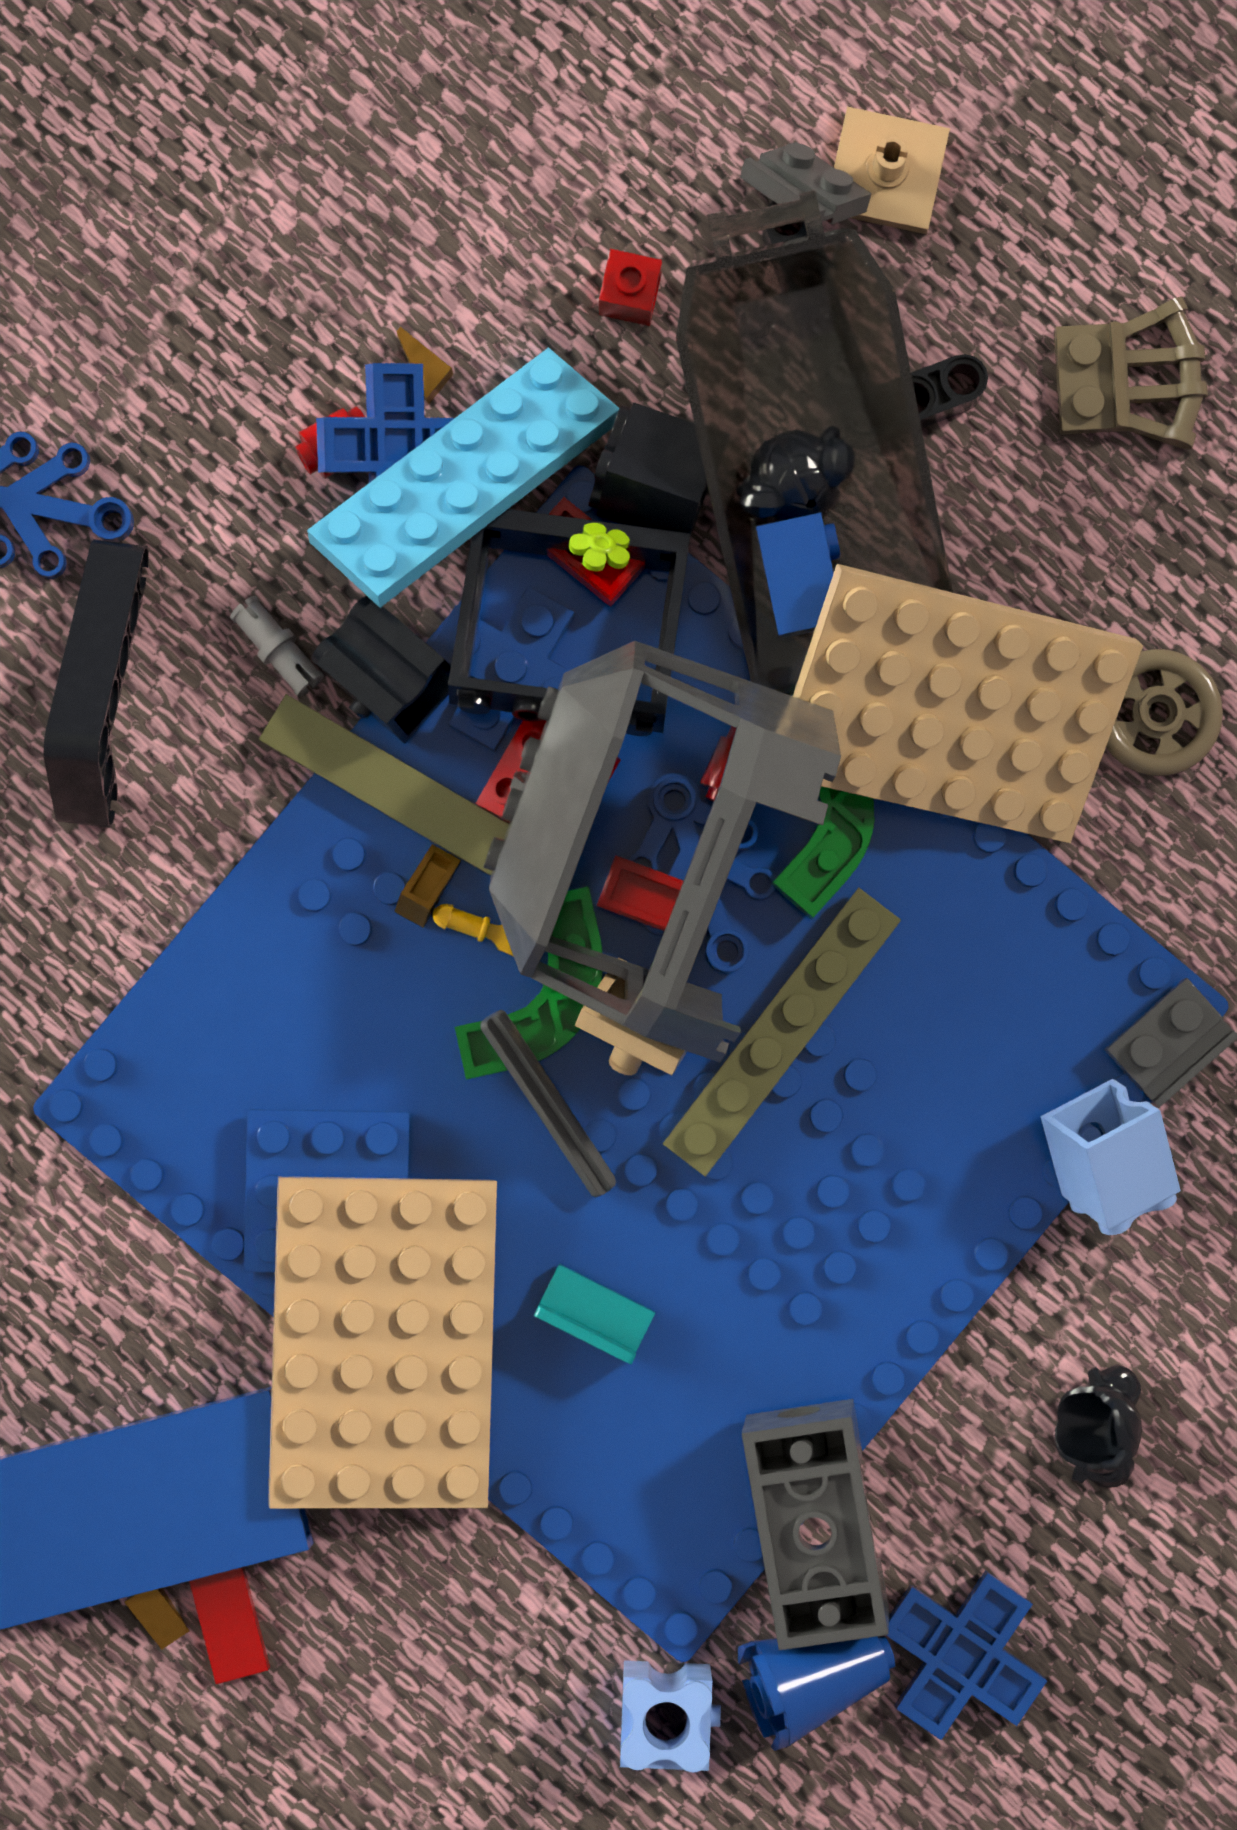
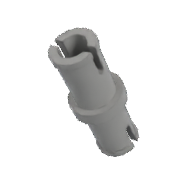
M256 596L247 598L245 603L248 607L245 609L242 604H239L231 613V620L237 623L259 649L257 656L265 665L271 663L291 686L298 698L308 694L309 691L306 687L309 685L314 689L322 681L324 675L316 669L295 644L297 637L289 628L283 630L261 605L260 600Z

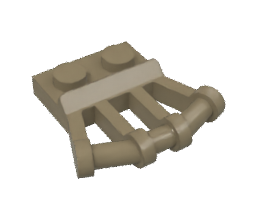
M1183 297L1174 298L1156 309L1125 323L1113 321L1109 322V324L1055 327L1054 346L1060 435L1130 431L1182 449L1193 448L1196 434L1192 431L1202 400L1208 397L1207 382L1201 381L1200 363L1205 361V347L1198 343L1184 314L1188 307ZM1165 322L1176 345L1175 348L1126 350V339ZM1179 364V384L1129 387L1127 367ZM1180 401L1172 425H1165L1130 413L1131 403Z

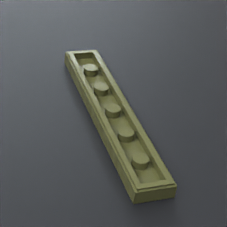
M285 694L258 739L260 742L491 876L492 871L483 868L493 838L497 837L504 840L509 826L508 823Z

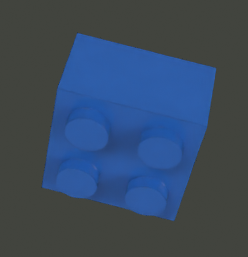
M821 513L756 526L779 639L814 632L834 574L831 561L840 559L841 555L834 523L824 525Z

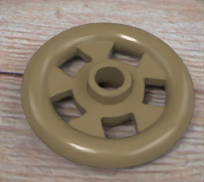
M1165 649L1141 651L1124 699H1132L1134 701L1131 711L1133 722L1117 721L1116 718L1106 748L1116 760L1136 772L1152 776L1177 774L1199 763L1214 746L1219 736L1223 719L1220 693L1210 674L1192 658L1182 653ZM1159 670L1163 685L1152 686L1144 691L1141 690L1138 675L1148 671ZM1186 681L1193 687L1200 700L1189 708H1185L1183 699L1175 691L1176 687ZM1152 704H1160L1165 707L1167 718L1164 722L1157 723L1150 718L1149 708ZM1184 721H1187L1197 730V733L1186 746L1182 747L1172 739V735L1180 730ZM1138 732L1148 738L1159 740L1155 754L1143 752L1133 746Z

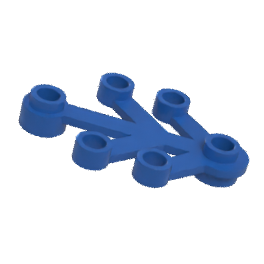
M15 432L7 438L5 445L0 448V474L13 464L17 463V465L26 466L37 459L39 446L30 434ZM20 440H27L31 444V450L25 457H16L13 454V447ZM77 443L63 445L58 450L57 455L8 487L0 486V508L5 511L33 555L34 569L47 579H55L61 576L66 569L67 560L60 549L50 544L33 516L89 527L101 540L110 542L123 541L130 535L134 527L133 514L120 499L105 497L98 500L92 506L39 494L66 476L78 477L88 470L90 456L84 447ZM71 451H78L82 454L81 464L74 469L65 467V456ZM111 513H118L122 517V524L115 531H108L104 528V519ZM0 534V542H4L7 546L6 555L0 559V568H3L14 560L15 547L6 536ZM48 553H55L59 558L57 567L51 571L43 570L41 568L42 557Z
M670 773L658 778L649 790L648 807L654 819L638 851L627 860L634 862L640 858L646 859L650 862L652 869L657 870L655 859L673 828L680 852L668 875L684 881L699 842L694 822L705 826L712 806L701 801L700 790L691 778L679 773ZM671 791L681 793L685 799L683 807L678 810L667 808L664 803L666 794ZM752 819L748 823L752 830V838L746 843H741L738 850L751 848L758 839V827ZM734 859L727 880L744 887L746 894L750 898L765 900L775 890V887L771 884L776 878L769 869L764 867L752 868ZM756 874L765 875L770 881L769 890L761 894L755 893L750 887L751 877ZM719 898L708 926L711 938L706 945V958L715 970L731 973L739 970L747 961L749 945L746 938L740 932L730 928L721 899ZM644 924V927L650 933L663 935L664 931ZM731 942L736 946L737 956L734 960L725 962L718 957L717 947L720 943Z

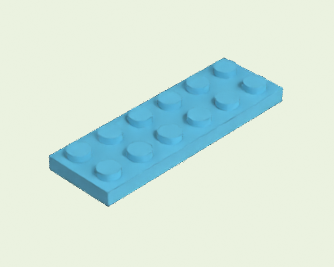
M548 347L307 530L309 543L381 608L613 428L620 408Z

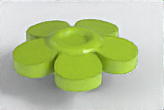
M588 523L583 527V534H574L570 538V552L583 556V566L591 571H602L605 568L606 562L615 569L624 568L629 562L630 554L626 549L630 539L621 530H610L606 534V527L603 524Z

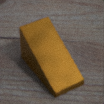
M400 327L396 332L409 363L423 364L424 397L429 405L453 376L452 368Z
M432 844L401 892L394 912L424 928L461 860Z
M163 1588L133 1595L124 1601L161 1650L190 1631Z

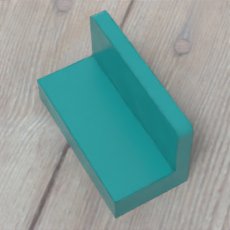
M559 1263L533 1316L632 1365L636 1351L656 1312Z

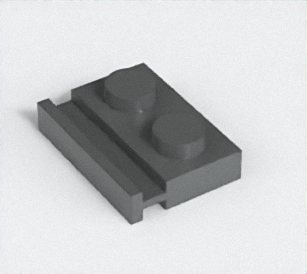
M797 142L761 153L759 161H755L750 157L746 158L740 178L814 230L820 229L823 221H827L832 225L867 212L872 194L854 182L851 175L842 170L835 169L816 156L813 149Z
M1184 978L1104 1050L1132 1082L1151 1100V1103L1156 1108H1160L1237 1039V1033L1227 1025L1223 1017L1188 978Z

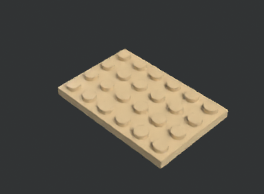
M837 564L793 697L825 707L834 712L841 759L833 782L823 779L821 786L1071 843L1143 645L1135 638Z
M278 1176L268 1506L270 1509L488 1508L497 1181Z

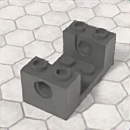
M854 1399L746 1415L742 1439L778 1649L785 1650L889 1635V1605L881 1558L876 1556L861 1468L862 1446ZM809 1518H820L828 1523L832 1534L825 1543L812 1545L801 1537L799 1531L801 1524Z

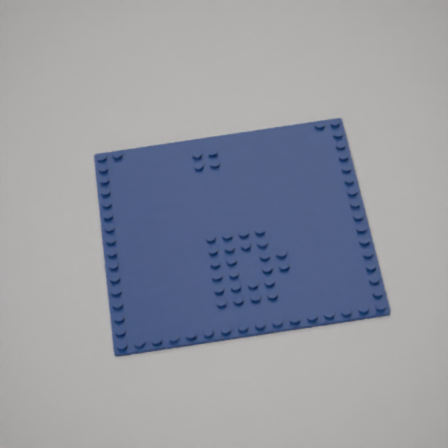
M585 466L573 468L536 512L549 514L560 500L565 497L593 521L619 524L597 516L598 510L588 506L595 483V474ZM504 550L487 569L479 619L502 631L526 588L530 586L575 613L574 618L550 657L552 661L568 670H572L633 641L658 649L669 572L644 569L610 607L548 556ZM688 552L674 655L793 696L808 651L791 637L779 639L776 624ZM448 617L442 622V624L436 629V631L431 635V637L425 642L430 647L434 643L435 639L437 638L439 632L441 631ZM645 661L647 667L656 669L655 664ZM672 671V678L735 704L733 692ZM641 683L636 700L651 702L653 688ZM449 695L405 744L371 715L368 718H361L350 732L475 804L522 720L514 719L496 752L448 725L458 705L449 704ZM668 696L663 733L652 732L648 736L625 734L618 754L621 761L606 786L568 889L570 891L589 886L603 954L615 958L619 957L629 963L649 969L650 964L653 962L663 935H654L647 931L644 924L597 907L599 897L615 855L628 859L632 854L636 853L654 819L648 807V794L651 786L658 778L670 773L686 775L698 786L701 801L711 806L714 802L705 797L709 788L700 784V781L720 736L726 737L731 725ZM314 773L34 1103L33 1110L43 1122L273 1317L275 1273L243 1272L247 1109L410 1112L408 1179L497 1181L488 1500L671 1656L680 1662H686L692 1658L765 1569L742 1439L746 1415L854 1399L863 1451L1069 1203L1061 1194L1040 1116L1111 1079L1126 1087L1129 1101H1147L1151 1104V1100L1132 1082L1104 1049L1184 978H1188L1222 1017L1228 1010V1002L1220 993L1027 833L874 798V829L864 857L849 879L813 919H809L776 888L769 898L754 900L746 894L744 887L726 880L720 899L730 928L740 932L748 942V959L735 972L723 973L715 970L706 958V945L711 938L707 929L687 980L690 984L722 994L723 1021L739 1026L741 1029V1033L735 1042L723 1039L729 1045L726 1055L721 1062L687 1051L673 1075L642 1061L640 1068L634 1075H624L618 1073L609 1065L608 1060L614 1046L582 1029L557 1052L539 1061L615 1176L616 1185L604 1195L595 1198L590 1194L509 1071L466 1080L454 1027L483 1021L487 1016L498 1010H503L508 1015L522 1009L541 992L543 984L530 977L521 975L514 957L499 951L491 940L484 938L483 942H478L475 937L449 928L443 929L434 922L432 914L424 928L395 913L394 911L401 892L430 846L433 844L442 850L444 849ZM671 791L664 797V803L667 808L678 810L683 807L685 799L681 793ZM756 802L750 819L758 827V839L751 848L738 850L735 859L752 868H767L777 878L808 843L817 827V823ZM694 822L700 839L704 826ZM748 825L741 843H746L752 838V830ZM673 828L655 859L657 871L667 875L680 852ZM640 858L634 861L652 869L650 862L646 859ZM460 859L459 866L435 908L442 904H451L456 909L482 918L485 916L490 917V924L501 925L489 891L491 876ZM756 874L750 879V887L755 893H765L770 888V881L765 875ZM859 887L900 918V923L706 1177L662 1143ZM722 942L717 947V955L722 961H732L737 956V948L731 942ZM544 952L540 962L547 965L548 952ZM602 972V979L605 977L607 972ZM1097 1122L1090 1123L1099 1130L1101 1135H1104ZM559 1263L656 1312L636 1351L632 1365L533 1316Z

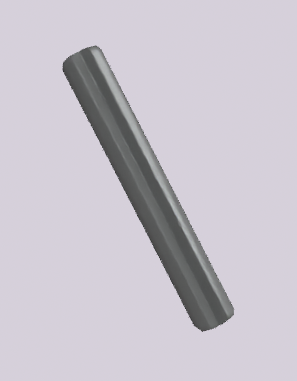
M498 1010L487 1016L480 1023L482 1032L590 1194L596 1198L610 1191L616 1185L615 1176L507 1013L503 1010Z

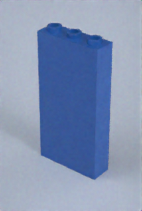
M272 1387L0 1456V1630L309 1550L314 1542L306 1509H270L268 1506Z

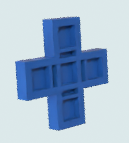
M370 363L365 365L367 417L316 418L318 473H369L370 483L454 419L424 417L423 364Z
M528 586L502 631L479 619L470 677L543 688L550 686L558 689L563 674L569 670L552 661L550 657L574 618V611ZM456 605L431 646L450 666L460 608ZM457 707L448 725L496 752L515 717L512 715V712L490 710L487 714H472L462 711Z
M985 1570L954 1615L910 1584L889 1615V1635L886 1636L924 1662L895 1703V1708L940 1740L945 1736L971 1695L1017 1726L1047 1682L1044 1676L1003 1649L1033 1605L1031 1601Z

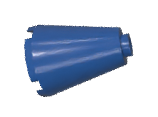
M885 1636L785 1650L778 1649L777 1638L749 1641L738 1646V1663L741 1665L749 1662L752 1675L750 1680H742L747 1700L763 1737L775 1735L771 1745L774 1751L794 1744L890 1680L889 1669L895 1667L894 1654Z

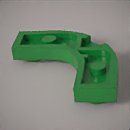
M821 786L818 801L828 804L823 825L817 824L805 847L771 884L809 919H813L849 879L864 857L874 829V798Z
M589 886L567 891L551 936L603 953ZM548 953L549 966L596 988L602 981L603 971ZM543 984L541 992L526 1007L510 1013L508 1016L539 1062L557 1052L579 1032L580 1028L576 1027L575 1023L584 1005ZM482 1021L454 1027L466 1080L508 1071L482 1032L480 1024Z

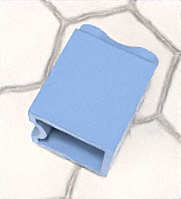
M1111 1079L1040 1116L1062 1196L1069 1201L1072 1211L1087 1214L1098 1222L1099 1230L1103 1234H1121L1128 1230L1132 1222L1140 1215L1151 1211L1164 1210L1175 1204L1177 1200L1176 1194L1181 1190L1161 1111L1147 1101H1129L1126 1087L1116 1080ZM1097 1122L1104 1135H1101L1099 1130L1090 1123Z
M624 1661L620 1767H627L633 1770L645 1768L674 1769L692 1773L709 1771L711 1727H720L721 1705L712 1704L710 1664L685 1663L677 1672L666 1674L653 1669L648 1661ZM663 1702L677 1704L685 1711L687 1717L683 1732L670 1740H662L653 1736L645 1722L648 1710L654 1705Z

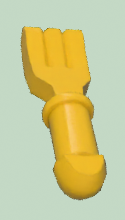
M442 904L433 910V920L439 927L443 929L449 928L475 937L478 942H483L484 938L491 940L499 951L513 956L502 924H490V917L485 916L482 918L456 909L451 904Z

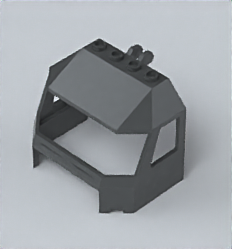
M633 641L565 672L558 689L548 686L538 713V718L545 720L546 724L540 740L530 737L524 745L519 768L528 772L516 771L510 785L511 790L501 817L510 821L504 840L497 837L493 838L483 868L492 871L489 891L521 975L546 985L644 1037L721 1062L726 1055L729 1045L723 1039L735 1042L741 1033V1029L739 1026L723 1021L722 994L690 984L687 980L756 802L823 825L828 804L817 801L822 781L825 779L833 782L841 759L834 712L825 707ZM645 661L729 690L734 693L735 704L649 668L645 665ZM641 683L736 728L719 790L649 969L551 936L624 741ZM548 952L621 977L625 980L624 999L618 998L540 962L543 953Z

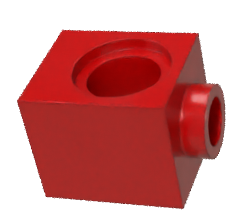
M610 248L599 296V315L651 326L662 277V260Z

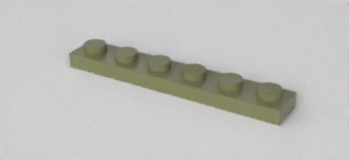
M858 887L662 1144L706 1177L894 931L901 919Z

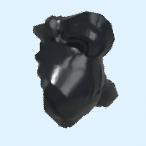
M835 425L829 426L820 437L813 433L796 429L782 432L770 440H765L755 451L751 460L750 476L744 478L743 483L739 484L736 489V494L741 497L739 504L743 510L756 518L773 516L778 521H784L816 513L823 515L834 507L840 496L839 484L849 478L854 469L855 461L853 448L843 439H839L840 429Z
M1115 1364L1103 1371H1100L1095 1366L1088 1371V1384L1067 1391L1061 1398L1057 1408L1058 1423L1056 1424L1054 1435L1055 1446L1059 1455L1065 1461L1075 1465L1072 1481L1080 1484L1089 1479L1100 1487H1118L1127 1482L1135 1469L1132 1458L1137 1453L1142 1434V1421L1135 1406L1140 1397L1141 1384L1136 1375L1129 1368Z

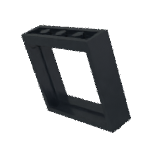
M507 509L471 538L448 682L449 704L458 705L462 711L472 714H487L490 710L512 712L515 718L524 721L537 722L543 720L538 718V713L547 688L470 678L490 548L548 556L546 549L553 548L566 550L571 555L578 556L570 552L569 541L574 534H583V527L586 524H603L606 527V534L614 529L623 531L630 539L626 549L630 554V559L645 562L644 569L669 572L658 649L674 654L690 534ZM656 665V671L671 677L672 670ZM653 689L651 702L636 700L626 734L648 736L652 732L663 733L668 695Z

